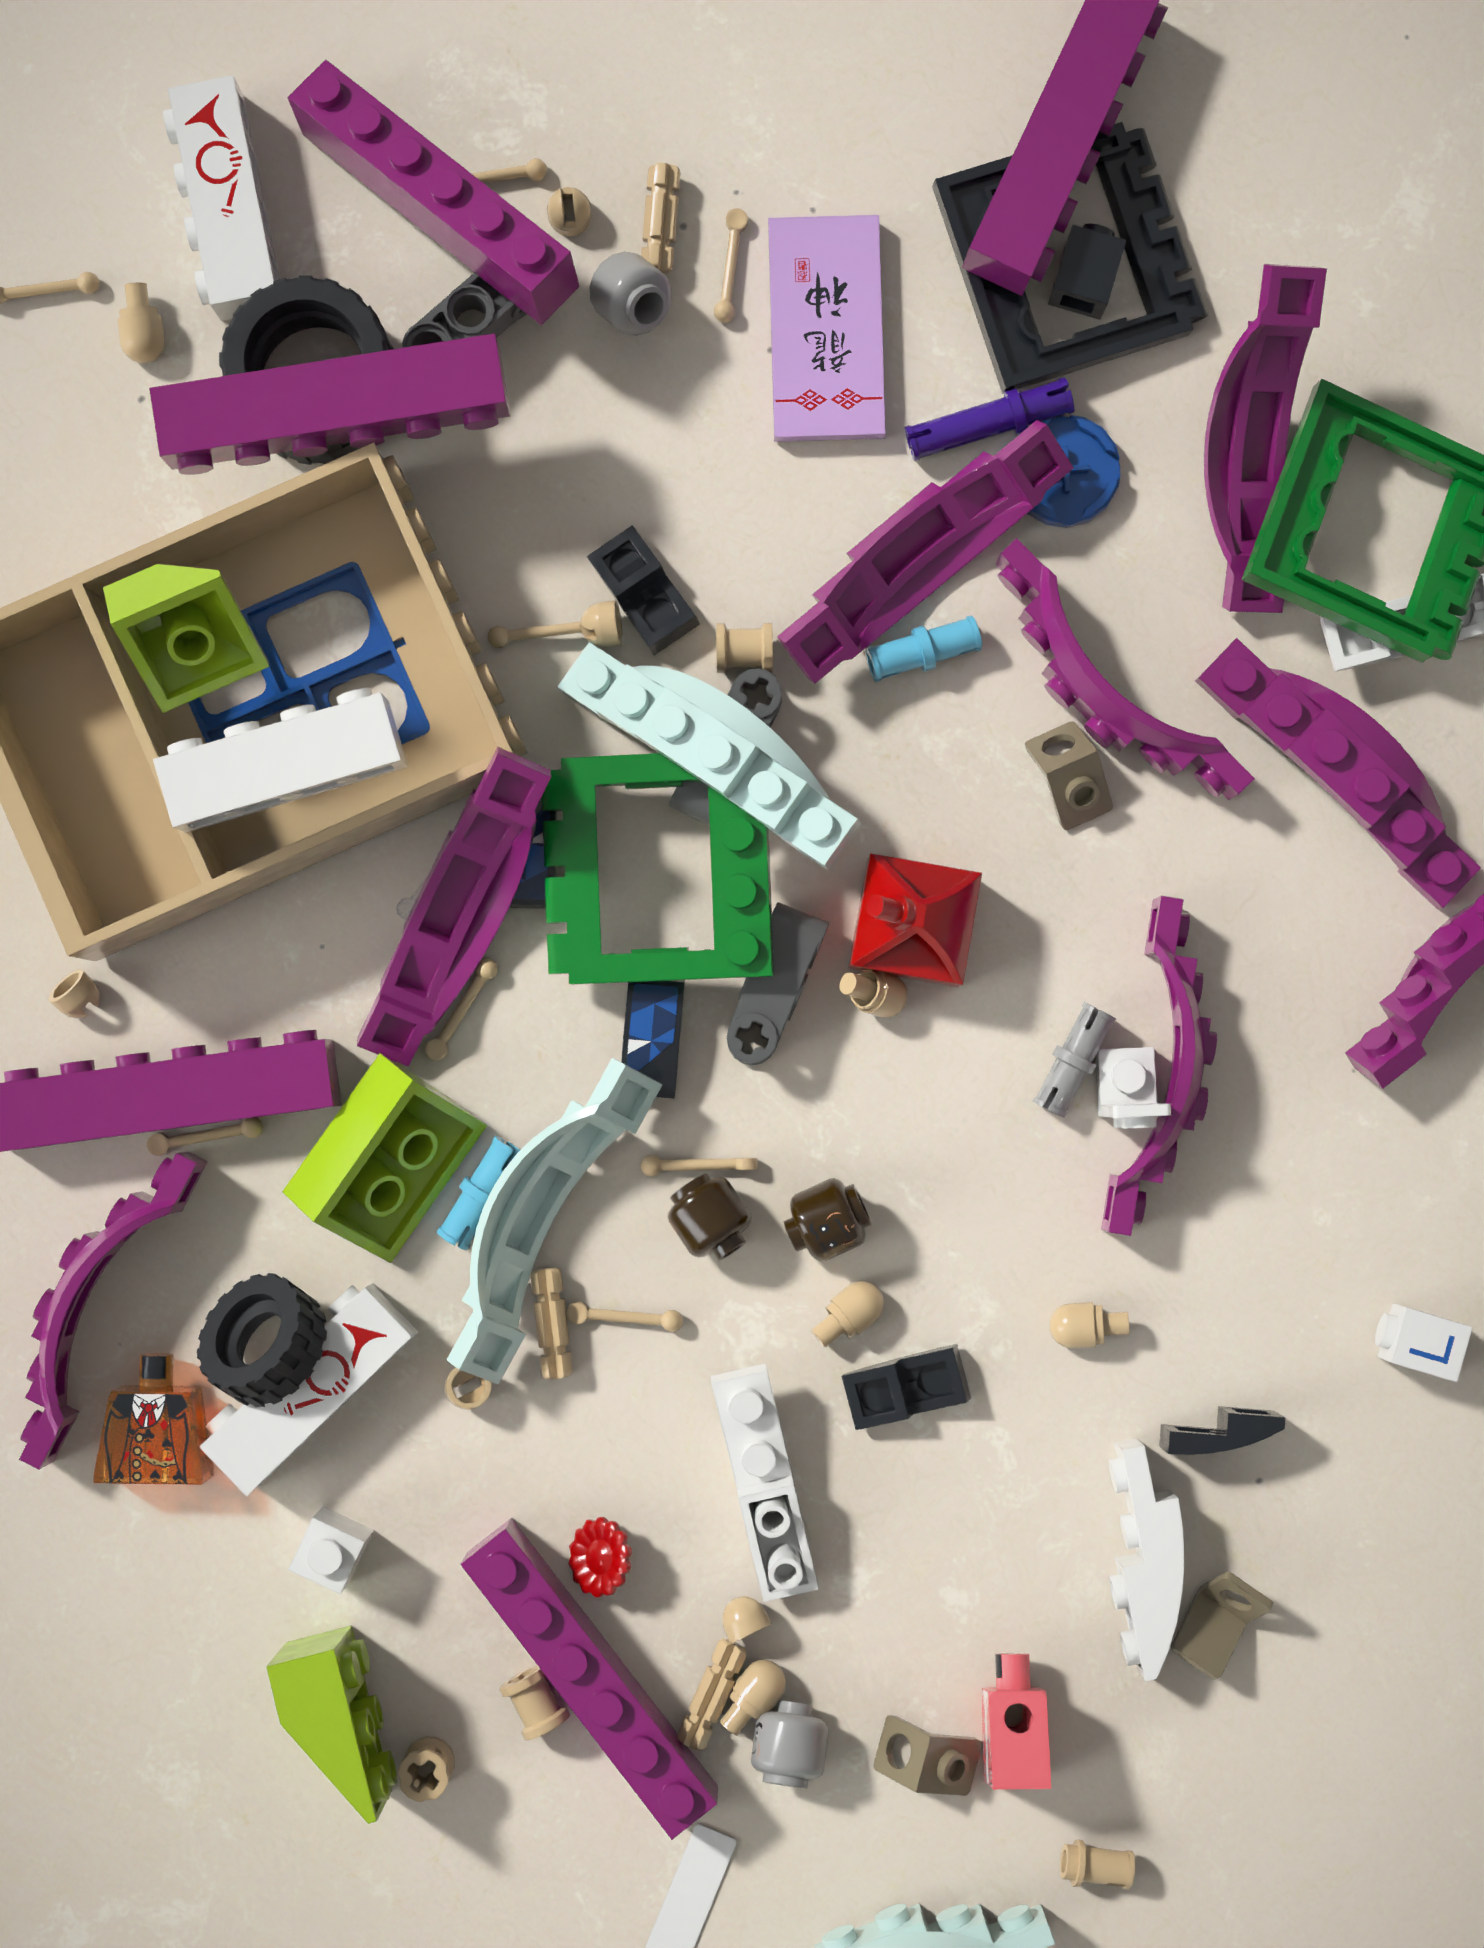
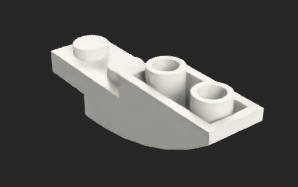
M766 1363L710 1376L763 1602L818 1590L814 1565Z
M1137 1438L1114 1442L1117 1458L1109 1459V1470L1115 1492H1124L1128 1514L1120 1515L1123 1539L1126 1548H1135L1136 1553L1115 1557L1118 1574L1109 1576V1584L1116 1610L1125 1609L1129 1630L1120 1632L1127 1666L1136 1665L1143 1679L1150 1681L1157 1679L1177 1625L1183 1590L1184 1540L1179 1499L1170 1489L1154 1492L1145 1446Z

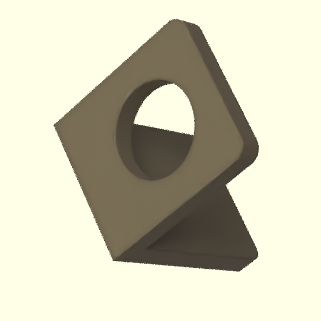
M1068 722L1025 742L1028 754L1046 777L1059 823L1064 830L1072 829L1113 809L1112 799L1098 751L1075 722ZM1059 741L1075 743L1069 751L1063 754L1048 755L1044 753L1050 745Z
M1227 1571L1200 1586L1171 1644V1650L1202 1673L1216 1680L1222 1676L1246 1624L1270 1612L1274 1603L1242 1579ZM1225 1590L1242 1595L1251 1604H1244L1234 1600Z
M888 1715L884 1723L873 1766L877 1772L916 1793L966 1796L971 1790L982 1748V1741L974 1737L930 1734L898 1716ZM903 1734L909 1740L911 1755L906 1766L900 1769L893 1760L892 1749L897 1737Z

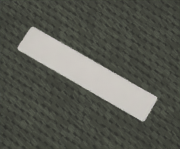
M700 1824L695 1825L645 1948H694L735 1849V1839Z

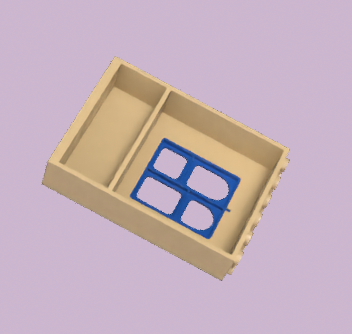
M371 443L0 608V803L67 956L97 962L465 798L471 794L473 789L477 790L497 746L518 756L528 753L510 715L508 714L501 718L495 706L505 701L492 672L489 670L486 662L477 666L473 655L482 652V649L463 610L454 614L450 604L459 601V597L446 569H444L439 558L434 561L429 559L428 554L437 550L431 534L421 518L417 507L415 506L408 510L405 503L414 500L406 478L394 456L391 455L383 459L375 443ZM155 564L219 570L268 660L270 667L261 670L266 683L265 691L261 695L219 714L208 713L200 697L162 713L110 624L103 587ZM327 592H347L360 599L368 611L370 620L368 637L361 648L343 659L302 677L291 678L288 676L267 630L269 618ZM372 673L385 675L397 682L403 690L407 710L405 720L398 729V734L407 761V768L184 833L172 827L153 759L169 754L167 749L169 745L191 738H201L203 744L225 738L224 730L228 727L244 722H258L297 704L314 705L316 711L332 707L329 701L330 691L343 683Z

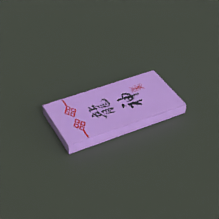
M879 215L768 218L774 442L885 439Z

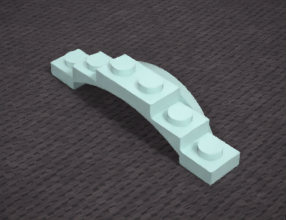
M589 642L558 685V689L563 694L605 722L608 721L695 776L780 836L783 841L828 871L861 825L858 818L829 800L823 787L805 763L768 725L730 696L695 677L659 666L631 667L628 664L625 666Z
M612 1058L586 1106L571 1100L562 1118L530 1140L504 1169L492 1188L476 1228L471 1254L470 1286L462 1299L463 1302L473 1308V1313L447 1358V1361L456 1368L499 1385L526 1335L518 1329L523 1299L540 1247L555 1216L571 1190L600 1154L626 1130L636 1134L662 1087L661 1083Z
M896 1904L877 1913L875 1921L854 1929L853 1925H843L830 1930L822 1937V1942L815 1944L814 1947L1047 1948L1054 1945L1055 1941L1041 1904L1033 1908H1029L1028 1905H1018L1009 1908L997 1917V1922L990 1925L986 1921L980 1904L968 1908L966 1904L949 1907L936 1916L937 1921L928 1925L920 1904L907 1908L906 1904Z

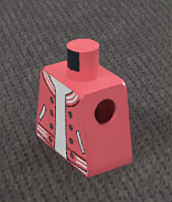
M1029 1653L995 1654L996 1687L982 1688L983 1780L993 1790L1051 1789L1046 1691L1039 1687H1031ZM1014 1704H1021L1023 1706L1022 1721L1013 1727L1006 1726L1005 1712L1007 1708Z

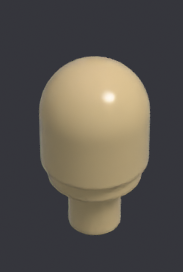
M128 283L124 285L127 308L119 310L120 318L117 319L120 345L125 355L131 360L138 363H149L156 360L162 354L165 347L163 319L159 315L157 307L149 306L147 283Z
M863 970L859 974L846 973L840 980V991L845 995L851 996L853 1004L862 1012L888 1018L900 1013L907 1003V988L904 982L896 975Z
M866 1281L851 1283L830 1300L831 1303L825 1307L829 1316L811 1331L823 1347H827L843 1333L848 1338L853 1337L855 1334L860 1335L876 1322L883 1312L884 1299L881 1291L875 1285Z
M1093 1302L1068 1303L1054 1311L1049 1327L1054 1340L1063 1347L1096 1348V1345L1104 1344V1336L1129 1335L1128 1312L1103 1313L1102 1305H1094Z
M758 1660L747 1666L734 1683L733 1690L729 1694L734 1703L719 1722L732 1734L738 1736L751 1717L758 1720L762 1714L771 1711L785 1692L786 1679L782 1669L776 1663L769 1660Z

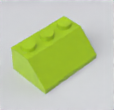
M379 1053L282 1192L314 1223L391 1263L487 1125L419 1076Z

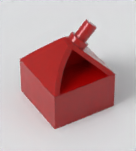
M870 853L866 863L848 968L884 972L896 975L897 977L953 987L962 986L982 873Z

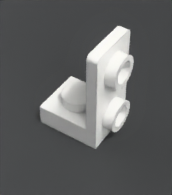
M1154 1047L1098 1050L1095 1058L1097 1065L1099 1117L1113 1118L1114 1128L1129 1129L1157 1127L1156 1116L1171 1115V1104L1157 1103Z

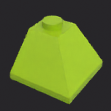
M155 564L103 587L110 624L162 713L270 667L264 652L219 570Z

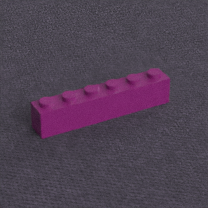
M1159 0L1084 1L969 247L962 265L963 269L1020 296L1023 295L1030 278L1041 283L1055 253V250L1046 247L1053 229L1064 234L1078 204V201L1068 196L1076 180L1085 185L1087 184L1101 152L1091 148L1098 132L1107 136L1110 135L1123 107V103L1114 100V97L1121 83L1130 88L1132 87L1146 55L1136 51L1143 35L1154 40L1168 10L1167 6L1159 3Z
M325 59L287 97L304 137L541 326L580 287L571 251Z
M495 333L149 388L159 456L172 470L178 469L179 473L184 475L206 473L214 469L213 463L235 460L236 464L241 466L259 465L270 461V454L293 451V455L298 457L316 456L327 452V445L350 442V446L354 448H362L371 443H375L377 446L385 442L384 436L407 433V437L411 439H425L441 434V427L464 424V428L468 430L488 429L499 424L498 418L511 417L501 350Z
M305 1030L284 1033V1044L262 1047L261 1037L227 1041L228 1052L207 1055L205 1045H195L171 1049L172 1060L151 1062L150 1052L116 1056L117 1067L95 1070L94 1060L60 1064L61 1075L39 1077L38 1068L5 1071V1082L0 1083V1152L342 1106L334 1041L332 1039L318 1040L317 1030Z
M510 1518L469 1550L460 1564L671 1840L715 1807L718 1802V1785L689 1747L678 1740L676 1730L513 1518Z

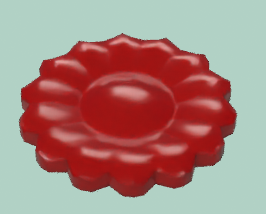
M598 1517L596 1520H586L583 1527L575 1531L574 1541L569 1545L571 1556L568 1565L573 1571V1581L580 1585L583 1593H591L595 1598H601L604 1595H614L617 1587H622L625 1584V1575L631 1570L629 1558L632 1555V1549L627 1544V1533L620 1531L619 1524L616 1521H608L605 1517Z

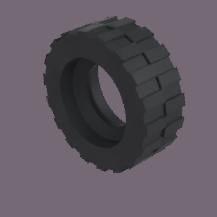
M268 1273L267 1276L260 1274L250 1276V1279L244 1282L241 1280L233 1285V1289L227 1294L224 1293L217 1300L218 1303L215 1308L209 1311L205 1318L207 1320L205 1326L200 1330L198 1338L200 1345L197 1349V1359L201 1362V1366H199L201 1373L208 1378L207 1381L246 1406L251 1404L255 1407H265V1404L272 1403L274 1405L283 1401L282 1398L288 1394L292 1395L300 1388L299 1385L305 1379H309L314 1372L313 1368L316 1362L320 1361L324 1351L322 1347L327 1339V1330L324 1323L327 1321L325 1313L319 1309L320 1304L286 1278H281L273 1273ZM275 1315L281 1318L280 1329L270 1349L250 1365L243 1362L244 1351L252 1334L267 1319Z

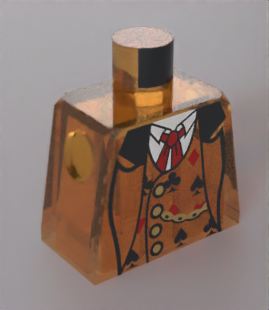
M140 1354L139 1385H123L110 1392L93 1483L202 1485L214 1476L213 1461L200 1448L209 1438L208 1430L205 1428L207 1420L203 1393L200 1386H173L174 1354Z

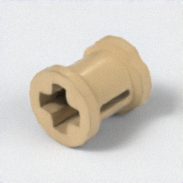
M716 623L717 673H726L727 669L731 667H762L763 670L773 673L772 623H763L761 628L728 629L725 623Z
M538 1665L517 1674L499 1688L503 1697H510L525 1726L521 1733L527 1741L550 1732L570 1717L567 1707L559 1706L545 1678V1674Z
M426 1736L416 1740L409 1747L398 1769L401 1791L408 1798L416 1802L437 1799L445 1791L455 1768V1756L452 1748L444 1740L437 1737ZM427 1760L432 1761L436 1765L434 1772H430L426 1778L420 1776L417 1773L419 1766L424 1765Z

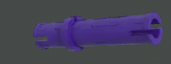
M1063 377L1058 381L1019 393L1016 388L1004 391L1005 395L1003 398L913 426H905V435L909 449L912 448L911 455L914 462L930 455L1014 430L1015 434H1020L1028 428V425L1036 420L1043 421L1066 413H1074L1075 406L1071 390L1066 391V388H1069L1068 381Z

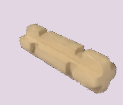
M661 162L650 166L648 169L647 190L652 191V194L646 195L642 239L648 243L647 247H642L641 256L665 274L673 269L674 249L669 247V244L675 243L678 197L673 194L674 191H679L681 173L679 167Z
M555 1267L537 1269L532 1272L530 1277L532 1295H537L538 1300L534 1303L538 1346L543 1348L544 1354L540 1356L542 1376L544 1379L565 1378L571 1375L573 1367L571 1351H566V1345H569L570 1341L565 1298H560V1292L564 1290L562 1272L559 1268Z
M722 1638L719 1640L711 1657L713 1666H707L689 1706L691 1715H685L678 1731V1740L695 1750L702 1751L706 1748L713 1732L711 1724L717 1723L735 1683L733 1675L734 1673L739 1674L746 1659V1649L736 1642L731 1644L729 1639Z

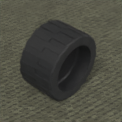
M299 275V278L286 279L285 277L273 281V284L263 289L259 288L250 295L251 297L243 305H239L233 313L230 325L225 328L222 337L223 346L222 352H219V366L222 369L223 376L264 370L269 356L284 339L298 331L318 327L331 328L348 334L358 345L361 354L392 350L394 348L377 314L370 305L367 306L363 302L359 294L351 288L346 289L340 286L337 281L328 278L323 280L313 278V276ZM350 442L327 445L328 451L316 456L298 457L293 455V451L276 454L285 459L288 457L297 460L301 464H326L360 448L351 447Z

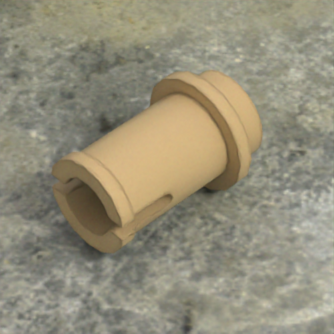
M1076 1839L1073 1844L1063 1845L1060 1856V1876L1062 1879L1070 1880L1073 1887H1080L1082 1882L1119 1886L1123 1889H1130L1132 1887L1135 1875V1856L1133 1851L1088 1847L1080 1839Z

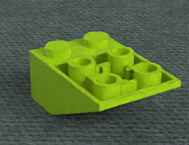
M352 1625L288 1641L266 1666L280 1725L368 1824L377 1822L387 1800L390 1798L391 1786L397 1784V1770L392 1752L390 1750H382L378 1730L383 1729L384 1719L379 1698L376 1694L369 1696L364 1674L370 1673V1661L363 1639L355 1640Z

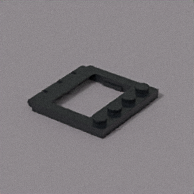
M1123 122L1116 123L1109 136L1098 132L1091 148L1101 152L1096 167L1120 237L1126 240L1124 249L1147 315L1129 321L1125 317L1074 333L1071 339L1044 347L1025 291L1020 296L962 268L969 247L1012 156L934 180L932 188L1002 394H1004V391L1013 388H1024L1187 337L1193 331L1192 323L1208 316L1196 278L1180 282L1176 280V277L1192 270L1178 226L1159 230L1158 225L1167 223L1174 218L1161 176L1156 174L1141 178L1140 174L1146 173L1157 166L1144 128L1126 132Z

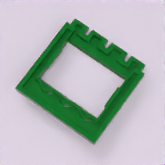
M1321 379L1313 386L1242 580L1421 663L1432 656L1441 660H1449L1452 658L1463 626V621L1457 616L1467 614L1480 577V572L1475 568L1484 565V455L1329 381ZM1353 434L1452 480L1404 615L1386 607V602L1337 579L1332 582L1305 569Z
M660 753L561 758V769L550 770L551 778L542 795V811H563V820L543 822L544 867H565V877L545 878L546 923H567V933L547 934L548 974H569L570 985L774 977L769 828L709 786L714 950L689 951V947L631 949V953L601 954L595 787L625 786L627 790L683 787L685 782L702 781Z

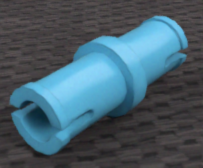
M971 615L967 616L966 619L926 630L924 626L913 628L909 636L873 647H866L865 655L872 678L875 682H878L883 678L920 667L926 672L935 669L936 662L972 651L982 650V639L978 625Z
M494 1136L491 1146L472 1177H464L459 1186L462 1190L461 1195L442 1226L436 1231L440 1237L455 1246L458 1242V1247L462 1250H468L471 1246L470 1243L475 1236L483 1207L492 1188L504 1169L521 1150L509 1141L505 1144V1140L499 1136Z

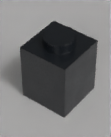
M1088 223L1084 224L1083 227L1072 225L1048 305L1101 320L1109 302L1126 240L1115 237L1113 230L1099 224Z

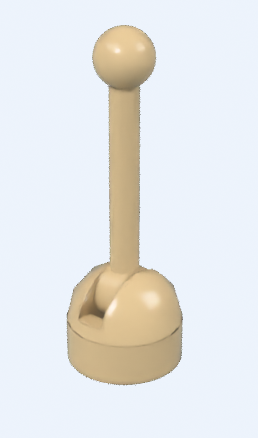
M617 600L593 604L584 612L580 622L514 630L495 626L488 632V641L493 647L502 648L509 641L582 633L585 639L595 646L622 645L623 631Z

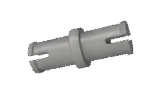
M1086 1002L1083 1003V1008L1063 1047L1056 1046L1052 1055L1057 1058L1040 1091L1032 1101L1065 1118L1066 1111L1086 1073L1092 1075L1097 1066L1092 1061L1112 1023L1116 1020L1115 1017L1102 1010H1098Z

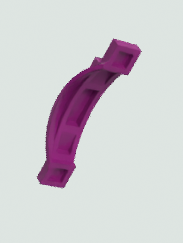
M1264 264L1257 318L1254 321H1248V328L1231 351L1213 394L1205 433L1204 480L1212 525L1223 555L1227 560L1222 607L1229 612L1283 613L1284 599L1243 581L1242 577L1285 464L1290 418L1301 366L1313 328L1320 327L1327 268Z
M1036 420L994 456L982 452L942 487L931 482L846 553L852 562L814 592L812 596L817 601V604L777 636L806 678L816 684L842 661L856 657L1043 500L1046 491L1074 468L1047 424Z
M1017 538L1000 553L995 564L1001 570L998 574L999 580L1017 598L1021 599L1026 595L1032 601L1018 618L1025 625L1021 629L1023 636L1042 654L1049 650L1055 656L1041 673L1048 680L1044 685L1045 689L1062 707L1068 709L1073 705L1088 720L1083 726L1099 745L1105 749L1112 745L1120 752L1136 738L1142 744L1139 748L1140 754L1155 770L1163 773L1167 769L1175 776L1191 762L1198 769L1194 776L1202 787L1213 796L1218 797L1223 794L1228 800L1240 794L1255 779L1216 737L1201 736L1172 727L1144 712L1121 695L1095 668L1076 640L1061 604L1057 576L1043 565Z
M1238 638L1233 640L1195 680L1234 719L1240 718L1260 733L1322 786L1386 852L1399 868L1397 872L1437 910L1444 908L1481 869L1470 856L1446 835V826L1436 797L1425 776L1411 756L1382 725L1353 702L1315 681L1283 670L1267 667Z
M497 746L477 790H472L454 830H449L404 924L403 936L381 979L380 991L357 1037L358 1047L378 1055L381 1053L389 1059L409 1067L423 1037L433 1031L478 966L509 909L531 849L536 828L535 809L551 778L550 769Z
M1484 894L1474 904L1464 908L1448 919L1422 946L1414 951L1415 956L1408 965L1396 989L1379 1002L1389 1019L1380 1026L1366 1032L1361 1041L1345 1052L1353 1067L1380 1088L1384 1089L1427 1055L1421 1044L1436 1018L1459 988L1484 964Z
M1167 896L1153 899L1144 952L1145 955L1157 956L1159 958L1167 983L1172 1010V1065L1163 1102L1171 1104V1115L1158 1116L1156 1121L1157 1127L1153 1128L1142 1151L1129 1169L1120 1175H1109L1101 1229L1110 1233L1131 1236L1133 1224L1141 1225L1146 1207V1192L1138 1191L1140 1180L1163 1183L1164 1172L1172 1173L1177 1155V1139L1182 1130L1194 1131L1195 1120L1203 1121L1206 1114L1208 1088L1201 1087L1204 1064L1212 1065L1217 1046V1033L1209 1031L1211 1018L1200 1016L1198 1004L1203 989V973L1196 972L1197 959L1175 955L1177 946H1185L1189 932L1190 915L1182 913L1184 899Z
M190 1152L176 1153L173 1160L166 1157L160 1164L151 1182V1187L157 1190L154 1197L141 1191L130 1193L127 1200L122 1197L119 1198L105 1222L106 1229L101 1232L95 1231L83 1234L81 1240L74 1238L65 1249L59 1262V1268L63 1269L64 1273L55 1290L48 1288L33 1313V1319L37 1320L38 1323L31 1337L40 1341L39 1354L34 1359L26 1377L27 1380L33 1383L25 1398L45 1409L43 1412L36 1410L27 1422L20 1438L21 1441L27 1444L19 1460L38 1470L55 1461L80 1412L67 1405L68 1369L79 1319L92 1289L120 1248L142 1226L163 1216L183 1211L208 1161Z

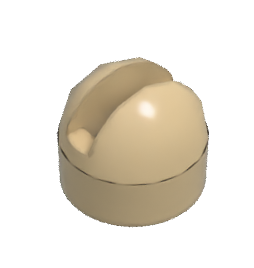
M565 187L557 190L549 199L547 205L548 219L550 225L557 233L569 237L577 236L589 227L592 219L591 204L588 197L582 191L573 187ZM573 199L575 221L565 222L563 200Z
M77 969L63 978L49 996V1001L61 1013L71 1018L87 1017L88 1014L82 1008L88 1002L97 1007L100 1000L98 986L82 969Z
M454 1368L446 1379L445 1393L448 1400L457 1408L464 1410L475 1409L488 1399L491 1392V1382L478 1377L482 1386L457 1398L453 1388L469 1382L476 1376Z
M746 1596L734 1598L724 1609L722 1617L723 1628L731 1644L772 1624L762 1604Z

